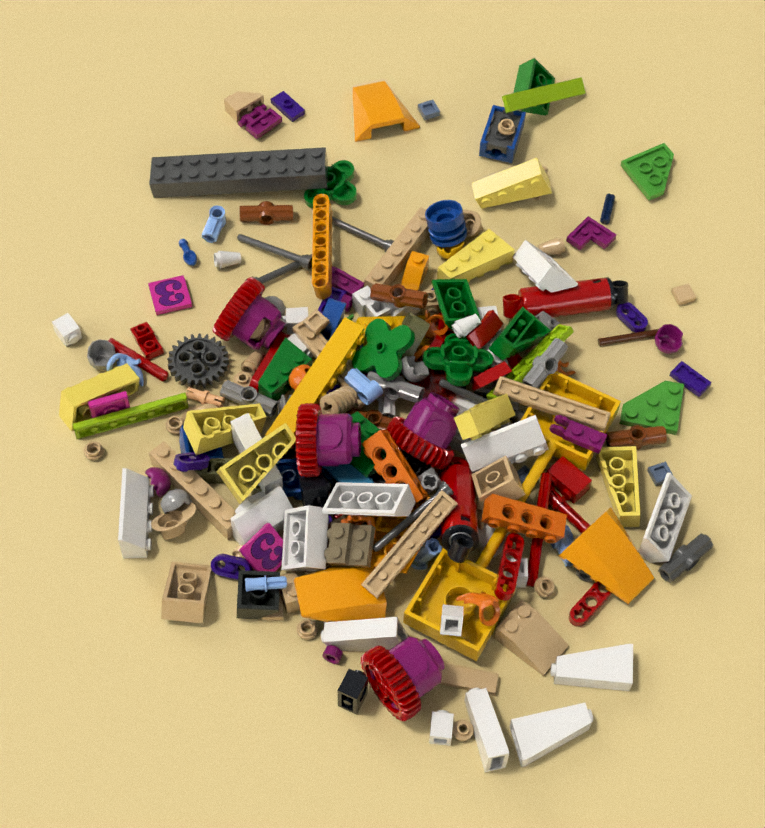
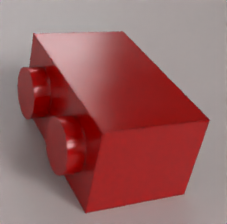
M564 456L556 461L546 472L552 474L551 485L566 500H570L573 504L590 490L592 480Z

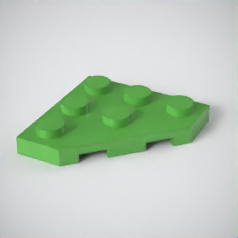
M662 143L622 160L621 167L650 201L664 195L674 154L665 143Z
M665 380L624 403L619 424L627 426L639 425L643 428L663 426L667 434L676 435L684 384Z

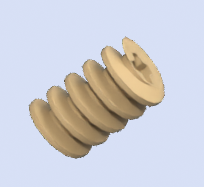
M342 386L324 395L320 399L322 414H341L351 410L355 406L357 392L350 386Z

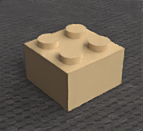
M507 456L471 474L478 497L483 505L484 500L491 494L518 500L525 495L518 473Z

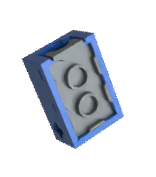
M493 105L480 142L479 156L512 163L524 128L526 112L517 110L506 113L504 107ZM503 119H510L514 122L515 131L511 135H503L498 131V124Z

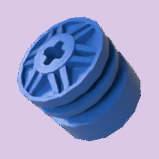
M441 200L427 208L425 218L429 227L430 239L434 245L452 247L464 241L467 237V228L464 221L463 208L460 203L454 200Z

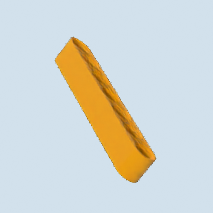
M318 194L313 200L312 285L315 295L319 299H327L332 293V208L329 197L326 194Z

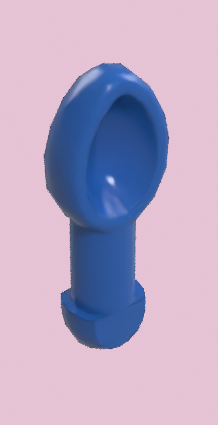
M180 239L179 246L184 252L183 259L185 263L194 266L197 263V255L194 251L190 250L186 239Z

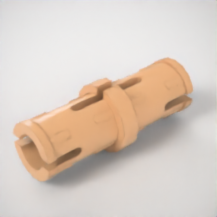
M191 387L187 388V391H189L186 392L187 399L198 401L201 405L214 404L220 408L223 407L221 404L225 403V397L210 394L207 390L201 391Z

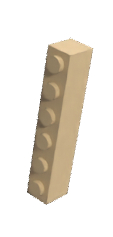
M419 208L364 279V287L369 286L371 289L375 283L391 286L405 268L411 252H417L430 235L425 218L426 209Z
M162 442L149 452L151 465L166 471L170 477L171 484L176 489L186 491L192 503L196 505L197 510L227 540H230L233 537L230 518L236 515L235 510L194 470H188L187 472L177 470L173 465L177 453L165 442Z

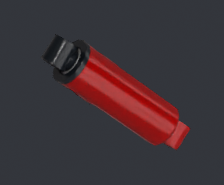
M609 277L576 281L578 283L576 287L552 293L547 289L542 291L537 286L521 288L518 291V295L508 294L503 296V316L513 318L522 307L534 316L544 311L551 317L612 310L615 304H625L628 302V282L622 280L611 281Z
M453 457L449 466L440 473V479L442 482L445 481L452 489L454 494L450 497L458 504L441 523V539L443 548L448 552L449 558L454 562L464 563L479 543L476 489L471 475L473 473L469 468L468 462L463 458Z

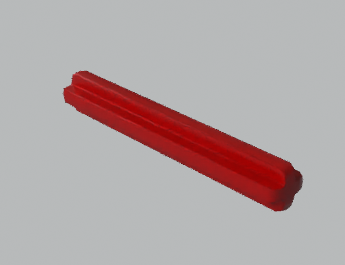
M114 338L108 340L114 345L115 353L129 355L135 360L141 359V363L137 364V366L161 381H166L169 377L168 371Z

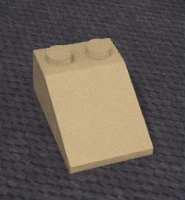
M171 562L162 597L161 619L203 623L212 571L210 565Z
M523 600L516 605L496 628L494 639L543 677L550 670L551 664H555L557 656H561L569 647L542 615Z

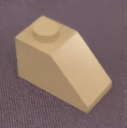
M237 91L224 99L225 111L238 123L242 116L250 114L256 106L264 104L263 94Z
M295 571L280 575V577L285 576L287 578V588L279 590L286 613L299 611L300 607L294 584V578L298 577Z

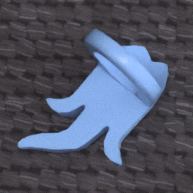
M123 353L114 354L109 359L107 371L112 370L113 363L119 359L117 366L127 363L140 378L139 384L142 387L144 386L143 373L137 366V364L141 363V359L135 360Z

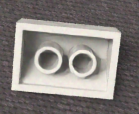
M280 485L230 518L233 538L239 545L246 544L266 523H270L277 533L284 529L285 510L293 509Z
M308 505L285 510L281 570H326L327 560L324 557V551L327 548L328 542L327 529L329 517L328 514L322 513L323 508Z

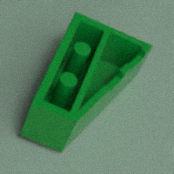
M522 307L488 349L504 361L539 344L551 330Z
M285 337L258 381L259 394L275 401L280 400L282 395L287 394L292 389L289 385V375L292 370L303 364L312 366V359Z

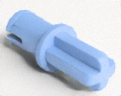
M266 575L259 578H245L246 591L265 590L267 592V589L287 588V578L285 576L266 577Z

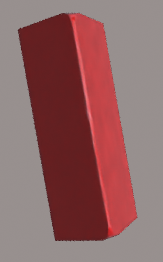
M504 361L473 377L472 389L474 391L499 379L500 376L503 377L512 372V369Z

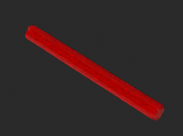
M542 473L537 502L538 507L548 509L552 474ZM532 538L526 583L528 587H534L535 581L538 579L543 539Z

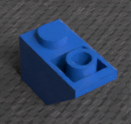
M331 298L328 299L322 313L329 319L330 324L320 332L327 341H329L342 322L347 304Z

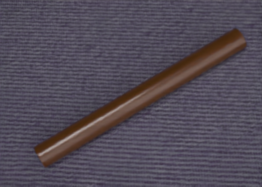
M659 329L599 338L598 345L602 346L655 337Z

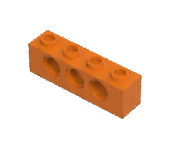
M379 430L362 443L365 455L372 459L375 464L374 469L380 476L382 475L386 481L385 484H409L416 501L414 507L425 501L427 497H430L388 430ZM383 449L386 451L385 459H382L380 455ZM393 466L397 469L396 476H393L391 473Z
M491 494L484 500L481 522L488 524L492 528L501 527L507 529L510 533L519 532L526 534L528 538L544 539L547 543H556L564 538L567 514ZM503 512L507 514L508 518L503 515Z

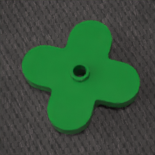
M341 160L331 164L332 166H328L327 188L307 189L304 193L306 205L313 208V200L318 194H326L329 197V201L333 200L340 205L353 203L357 198L356 187L350 183L355 176L354 165L347 160Z
M375 319L368 324L365 330L367 345L355 353L352 364L355 369L357 368L363 374L376 369L377 374L381 378L390 381L400 374L402 370L401 357L413 345L415 333L406 325H399L391 330L390 325L386 321Z
M455 333L446 336L445 342L441 347H430L423 353L424 365L432 370H444L447 381L454 386L468 385L472 380V372H484L492 368L494 359L489 351L477 349L475 345L473 347L466 336L458 338Z

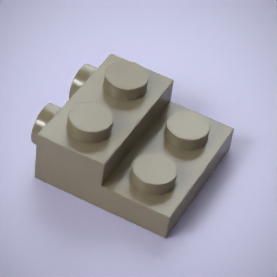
M332 523L331 528L327 531L329 547L324 551L326 563L334 567H370L375 527L372 525H353L351 523Z

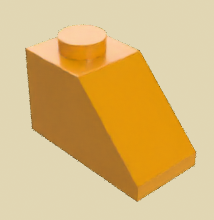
M415 251L411 252L401 283L406 289L420 290L429 267L428 255Z

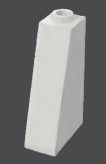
M249 413L230 421L233 442L240 454L262 439ZM276 464L259 483L265 495L279 485L283 487V479Z
M398 617L324 622V630L321 631V640L326 646L333 645L342 651L366 652L378 645L390 650L408 637V633Z
M633 644L557 656L555 664H551L550 675L554 676V684L630 691L633 684Z
M470 689L465 693L464 701L470 722L474 728L473 733L484 771L489 772L506 768L509 750L487 689Z
M586 703L511 719L509 727L521 767L527 766L588 731L593 722L592 711L587 709Z

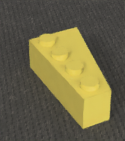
M538 158L472 183L475 200L481 209L552 193L549 177Z
M487 229L438 267L437 279H467L469 283L475 277L480 278L486 272L495 271L504 264L513 263L515 249L493 231Z
M126 363L105 373H100L91 379L84 380L77 385L67 387L61 391L59 416L67 427L73 431V423L92 418L88 401L126 391L127 396H130L138 391L140 378Z
M504 394L474 405V407L454 417L462 440L470 438L473 441L501 427V425L509 423V418L515 416V412L508 395Z
M260 403L187 411L183 428L195 454L199 455L234 443L230 421L249 413L259 434H261L267 416Z
M284 423L217 470V473L239 504L247 498L294 444L296 437L288 425Z
M636 446L602 447L600 453H596V460L614 513L623 527H639L640 501Z

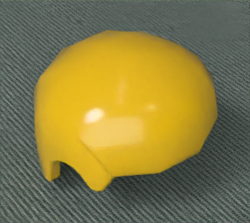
M464 241L452 247L437 246V253L441 258L448 260L464 248Z

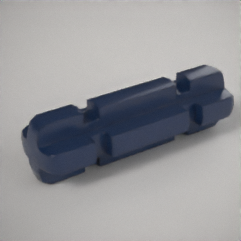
M608 193L605 197L600 218L601 223L608 224L610 222L615 200L614 194Z

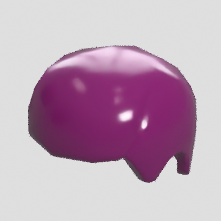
M664 324L659 328L654 338L657 349L666 354L676 353L683 344V333L675 325Z
M151 467L145 471V474L151 479L150 484L154 485L156 494L160 498L163 497L171 487V480L167 472L158 467Z

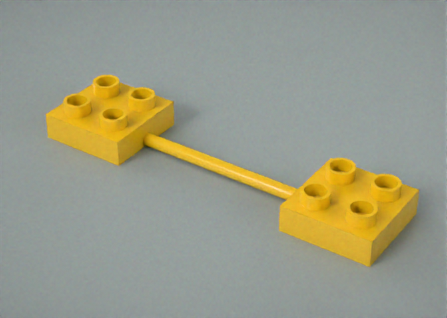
M558 371L554 374H549L540 387L541 390L610 412L605 431L602 432L605 434L614 421L621 403L620 400ZM531 407L527 408L521 420L536 415L548 450H545L542 455L538 456L522 483L525 495L517 501L524 503L552 456L559 459L564 456L574 466L585 471L595 454L591 450L566 441L562 437L550 432L549 428L551 425H558L554 421L555 415ZM501 527L495 529L476 563L468 559L464 563L454 562L443 548L406 608L403 623L477 661L514 597L515 591L511 599L507 601L499 599L500 616L498 621L492 626L482 624L479 618L478 605L472 603L464 604V601H456V598L473 592L481 594V591L496 597L494 589L497 574L487 570V567L508 533L507 529ZM504 584V586H503V591H504V592H506V587H507L506 584ZM443 604L464 607L461 636L440 634ZM492 605L485 607L483 612L484 619L489 621L494 614Z

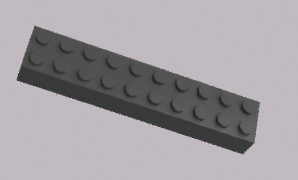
M326 147L152 157L149 185L153 198L324 189L328 185Z

